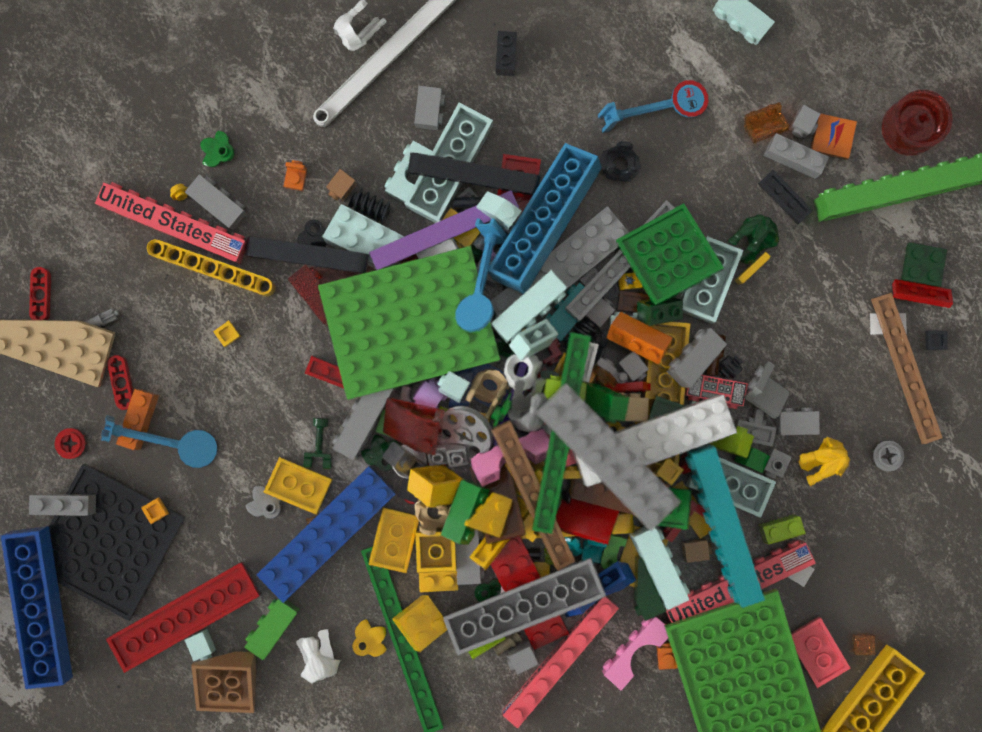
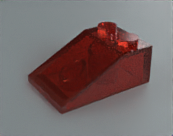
M305 264L291 275L288 280L320 321L328 327L318 285L323 284L320 280L323 277L313 266L310 268Z
M387 398L383 433L415 451L435 455L441 441L445 410Z

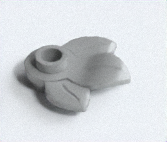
M255 486L252 493L254 501L246 505L247 511L256 517L264 515L268 519L276 518L281 512L279 504L281 500L263 493L265 487ZM273 506V511L268 512V507Z

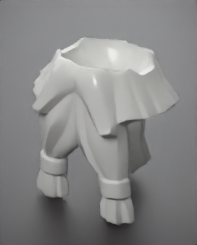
M365 0L359 1L348 13L340 16L333 28L335 34L339 35L342 39V44L350 51H355L366 45V41L386 23L384 18L380 20L378 17H375L358 34L355 33L351 21L368 4Z
M513 354L506 360L504 375L509 386L515 389V382L522 380L525 382L523 391L530 389L532 392L537 374L542 371L544 365L542 361L538 360L536 355L520 361L517 355ZM519 362H524L529 367V372L524 377L515 375L519 368L517 367Z
M328 629L318 632V636L321 639L320 649L318 639H315L313 636L300 638L296 641L306 664L301 677L311 684L334 676L341 660L334 659Z

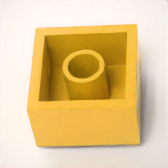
M443 464L410 469L407 490L414 497L425 503L427 507L434 508L438 505H451L461 479H464Z
M436 530L435 535L430 536L417 531V572L456 571V542L442 536V530Z
M427 595L420 596L392 619L412 648L418 652H421L448 630L442 614Z

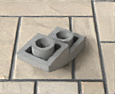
M454 444L426 446L429 466L447 463L449 467L468 465L465 446Z

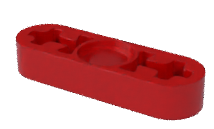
M36 267L30 274L29 315L32 320H48L50 317L51 273L46 268ZM43 273L45 276L41 280L37 278V275ZM36 284H44L45 287L36 286ZM42 289L45 296L42 300H38L36 292ZM36 303L44 304V306H38ZM42 311L44 314L40 318L36 316V312Z
M114 355L109 358L107 365L115 404L121 410H128L133 395L128 363L123 356ZM116 359L122 362V365H119V371H124V374L115 375V372L119 373L118 367H114ZM120 377L126 380V385L123 388L117 386V380ZM128 390V393H124L125 398L129 399V402L125 405L121 403L124 400V395L119 394V391Z

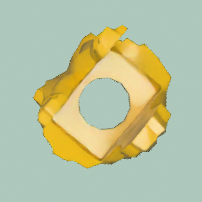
M829 437L823 439L818 450L802 453L798 460L801 469L810 471L815 466L822 465L819 472L806 477L810 486L835 474L841 477L850 462L843 443Z

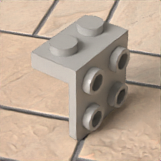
M768 361L764 366L760 365L754 372L755 377L748 384L747 388L749 389L744 398L776 419L783 409L789 396V391L769 378L775 365Z

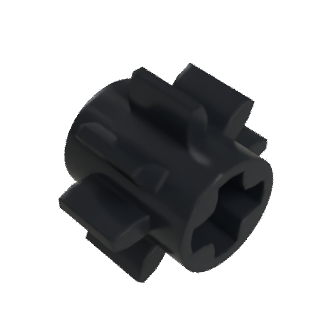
M728 355L719 364L722 367L719 372L725 378L730 376L733 379L743 370L740 366L743 361L738 356L732 358Z

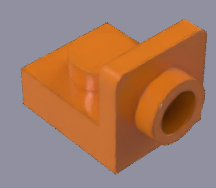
M292 160L291 163L286 162L287 170L284 188L304 191L307 174L306 166L303 165V162Z
M665 641L661 647L656 646L658 669H677L669 641Z

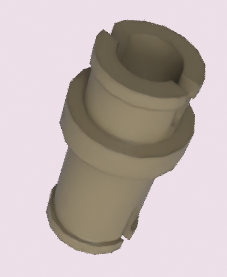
M519 631L506 636V639L495 645L493 649L500 656L511 647L515 648L517 643L522 641L523 638Z

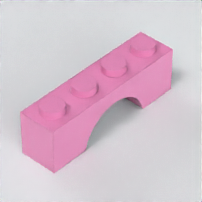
M544 429L532 431L527 436L518 438L530 461L537 464L546 459L549 439ZM499 446L486 453H478L474 458H471L472 469L481 487L500 479V469L506 461Z
M657 616L647 621L643 620L638 631L634 630L628 637L630 640L625 645L619 646L615 652V657L612 660L608 659L604 663L603 675L620 690L634 677L631 670V658L634 652L644 645L661 647L668 639L664 627L666 624Z

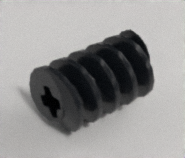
M361 188L352 195L348 208L351 209L354 206V211L358 212L361 210L362 215L367 214L369 219L374 217L375 222L381 220L383 225L390 213L391 202L383 205V198L377 202V195L370 198L369 191L363 195V188Z
M584 316V322L577 321L580 328L575 326L572 328L576 334L591 336V340H594L595 338L592 333L599 334L600 332L597 329L599 326L587 316ZM563 338L565 346H561L567 350L569 340Z

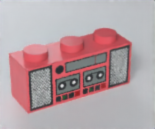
M701 375L691 388H685L684 396H688L690 401L699 402L700 399L705 400L716 395H724L728 408L737 409L738 406H744V397L748 384Z

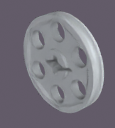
M455 406L448 409L439 418L436 425V435L439 443L465 446L468 462H471V458L478 454L472 450V446L478 447L480 453H486L491 449L494 439L491 431L492 427L488 420L477 410L466 406ZM449 415H454L458 422L451 421ZM467 416H472L476 423H470ZM443 429H447L451 436H446L443 433ZM478 432H484L487 439H482Z

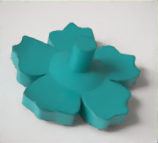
M564 537L573 557L582 554L583 549L580 548V539L577 537L574 539L572 537Z

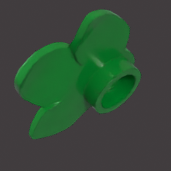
M217 131L215 138H205L200 143L201 149L206 153L202 164L205 166L216 167L221 162L230 161L234 157V149L229 144V137L222 131Z
M511 392L502 407L496 406L490 418L494 420V427L497 426L499 421H503L512 405L510 400Z

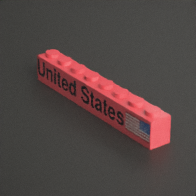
M111 182L110 185L103 183L95 202L96 205L238 264L241 263L247 244L244 236L234 233L232 236L226 233L227 229L220 226L213 228L209 226L210 222L201 218L198 221L191 219L192 215L181 211L180 214L174 212L175 208L164 204L163 207L157 205V201L146 196V199L140 198V194L133 190L123 191L121 190L122 186Z
M798 539L789 542L788 546L783 549L776 548L770 552L771 555L767 557L760 556L753 560L761 590L816 564L806 542L799 541ZM720 575L718 580L714 582L707 581L703 583L700 589L695 591L694 589L689 590L690 593L687 594L688 601L669 610L666 609L670 623L733 603V598H730L727 587L730 585L723 575Z
M607 596L603 597L586 610L570 629L569 634L564 636L502 710L503 716L517 729L619 608Z

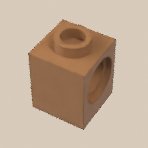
M339 169L326 186L330 191L328 195L336 201L340 199L344 202L356 187L357 182Z
M706 539L681 541L683 558L686 563L710 560L712 547L711 543H708Z

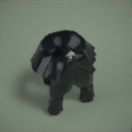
M628 141L617 142L615 147L603 151L600 163L606 178L614 181L631 182L632 178L636 177L641 169L639 156L632 150L633 144ZM617 157H623L627 160L628 166L625 170H619L616 168L617 165L613 164V160Z

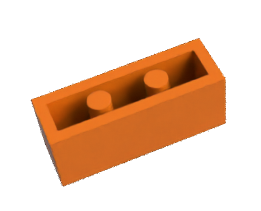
M620 312L615 318L607 335V339L658 365L666 355L673 337L623 312Z
M134 389L122 424L123 428L147 433L159 395L142 389ZM125 436L118 437L116 442L117 445L132 450H141L144 443L143 440Z

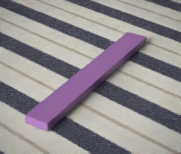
M512 191L499 195L519 208ZM476 205L369 252L376 270L383 269L476 228V219H481L486 224L490 222L491 218L477 209Z

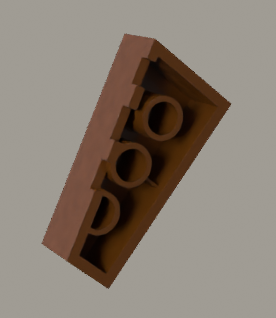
M582 478L570 479L571 498L634 515L603 482L587 487L584 485Z

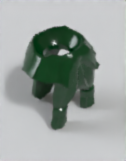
M757 214L746 218L738 232L728 239V243L737 245L743 236H747L749 246L742 253L740 260L744 264H750L755 262L757 255L761 251L777 247L779 235L777 225L772 221L771 217Z

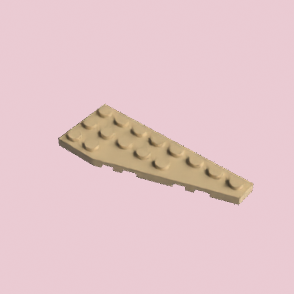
M0 319V354L95 387L101 386L115 332L80 320Z

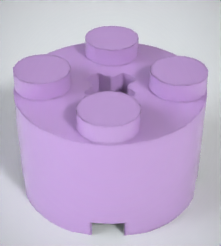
M438 377L423 380L413 394L414 401L410 400L408 403L426 417L429 415L433 417L439 409V402L441 400L445 401L447 398L446 395L439 392L440 386L437 384L440 379Z

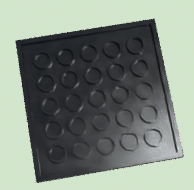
M83 463L66 494H96V514L88 516L54 515L49 525L57 581L59 584L129 621L132 619L186 517L166 507L169 514L150 524L141 507L150 503L153 499Z

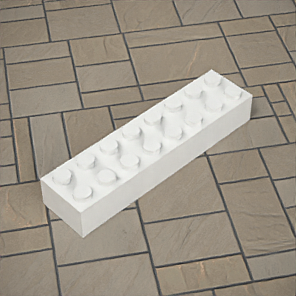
M716 395L613 433L646 466L737 432L724 395ZM573 452L584 485L588 487L602 482Z

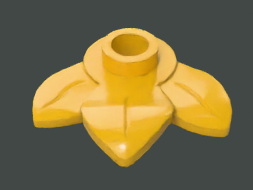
M367 619L361 621L355 629L356 639L352 645L354 653L358 656L369 654L377 657L382 655L387 650L381 643L386 636V628L381 626L371 628ZM361 642L366 644V648L364 650L359 649V644Z

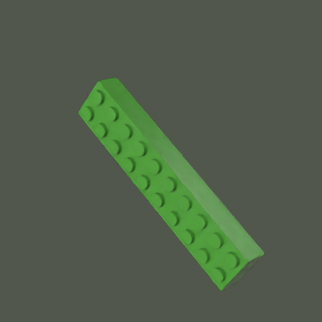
M982 153L976 154L969 159L968 157H962L952 163H949V161L941 162L931 168L930 165L924 166L914 172H911V170L903 171L894 177L890 174L880 177L876 181L873 179L862 181V184L856 186L854 183L848 184L837 191L836 188L824 190V193L819 194V197L814 200L818 221H828L982 184Z

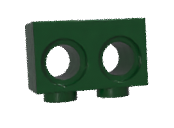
M676 297L659 305H653L650 299L637 301V320L652 326L683 319V300Z

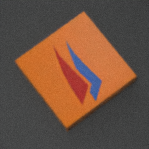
M820 114L816 122L818 127L814 132L811 149L824 155L849 159L857 121Z

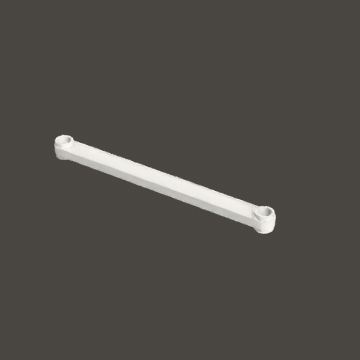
M429 0L314 112L313 118L316 124L321 127L329 125L456 0ZM326 114L327 118L324 121H319V115Z

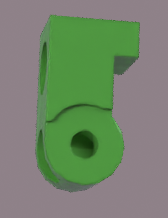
M612 534L609 544L602 551L600 563L604 570L618 561L620 546H626V537Z

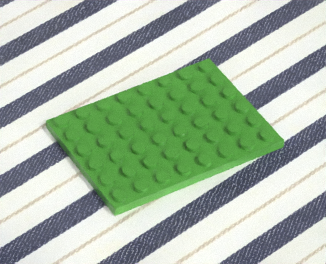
M471 246L318 285L347 400L446 375L449 371L453 373L500 360L490 322L479 331L469 332L463 330L455 319L458 305L463 299L474 294L478 278Z
M777 589L763 592L764 601L743 608L738 603L733 602L664 625L698 732H821Z

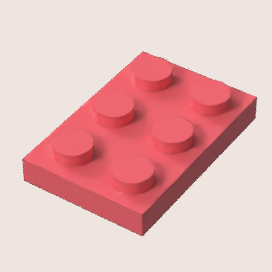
M817 617L791 632L798 658L817 688L851 669L821 617Z

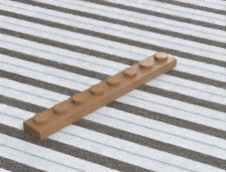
M892 293L871 299L921 443L927 444L942 439V434Z
M507 421L491 429L534 520L540 484L511 421ZM555 519L552 534L539 532L555 568L559 571L574 563L575 560Z

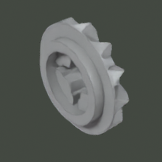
M883 441L877 444L873 450V460L876 466L883 471H894L902 465L904 452L898 443ZM886 451L895 454L889 458V462L887 459L881 458L886 454Z

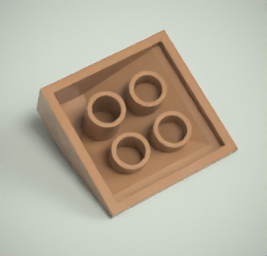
M236 651L192 663L196 711L254 713L256 656L252 652Z

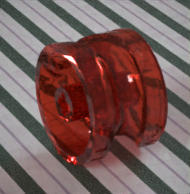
M916 90L910 92L891 106L885 113L882 121L883 138L887 145L899 154L906 156L919 155L939 144L949 134L953 122L951 108L948 102L934 91Z

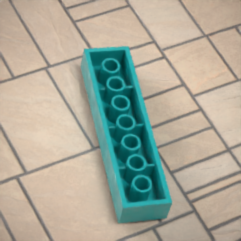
M708 443L686 451L685 461L688 468H691L694 474L691 475L694 487L696 486L699 490V494H697L698 501L706 511L703 512L706 524H709L711 527V531H709L710 538L718 548L715 550L718 561H721L723 568H721L722 575L730 585L727 587L730 598H733L734 603H738L742 608L764 601L765 599L716 448Z

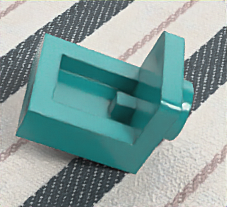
M586 539L583 542L581 560L591 558L593 563L599 564L602 551L607 547V544Z

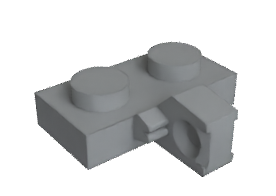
M755 408L753 418L749 417L748 421L737 419L736 427L740 426L748 429L747 433L754 436L753 443L773 447L777 428L766 425V420H763L764 412Z

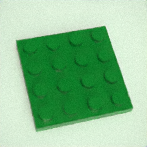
M684 203L616 239L617 245L653 305H659L724 269Z

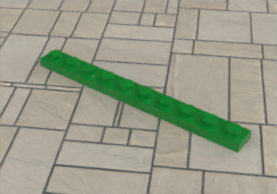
M570 333L560 387L563 384H567L579 396L591 336ZM552 430L532 526L533 531L548 534L553 533L569 447Z
M371 546L361 550L366 568L424 732H435L444 728L418 651L412 648L392 620L403 609L389 569L368 565L373 547Z

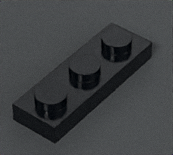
M774 170L758 183L797 225L813 211Z

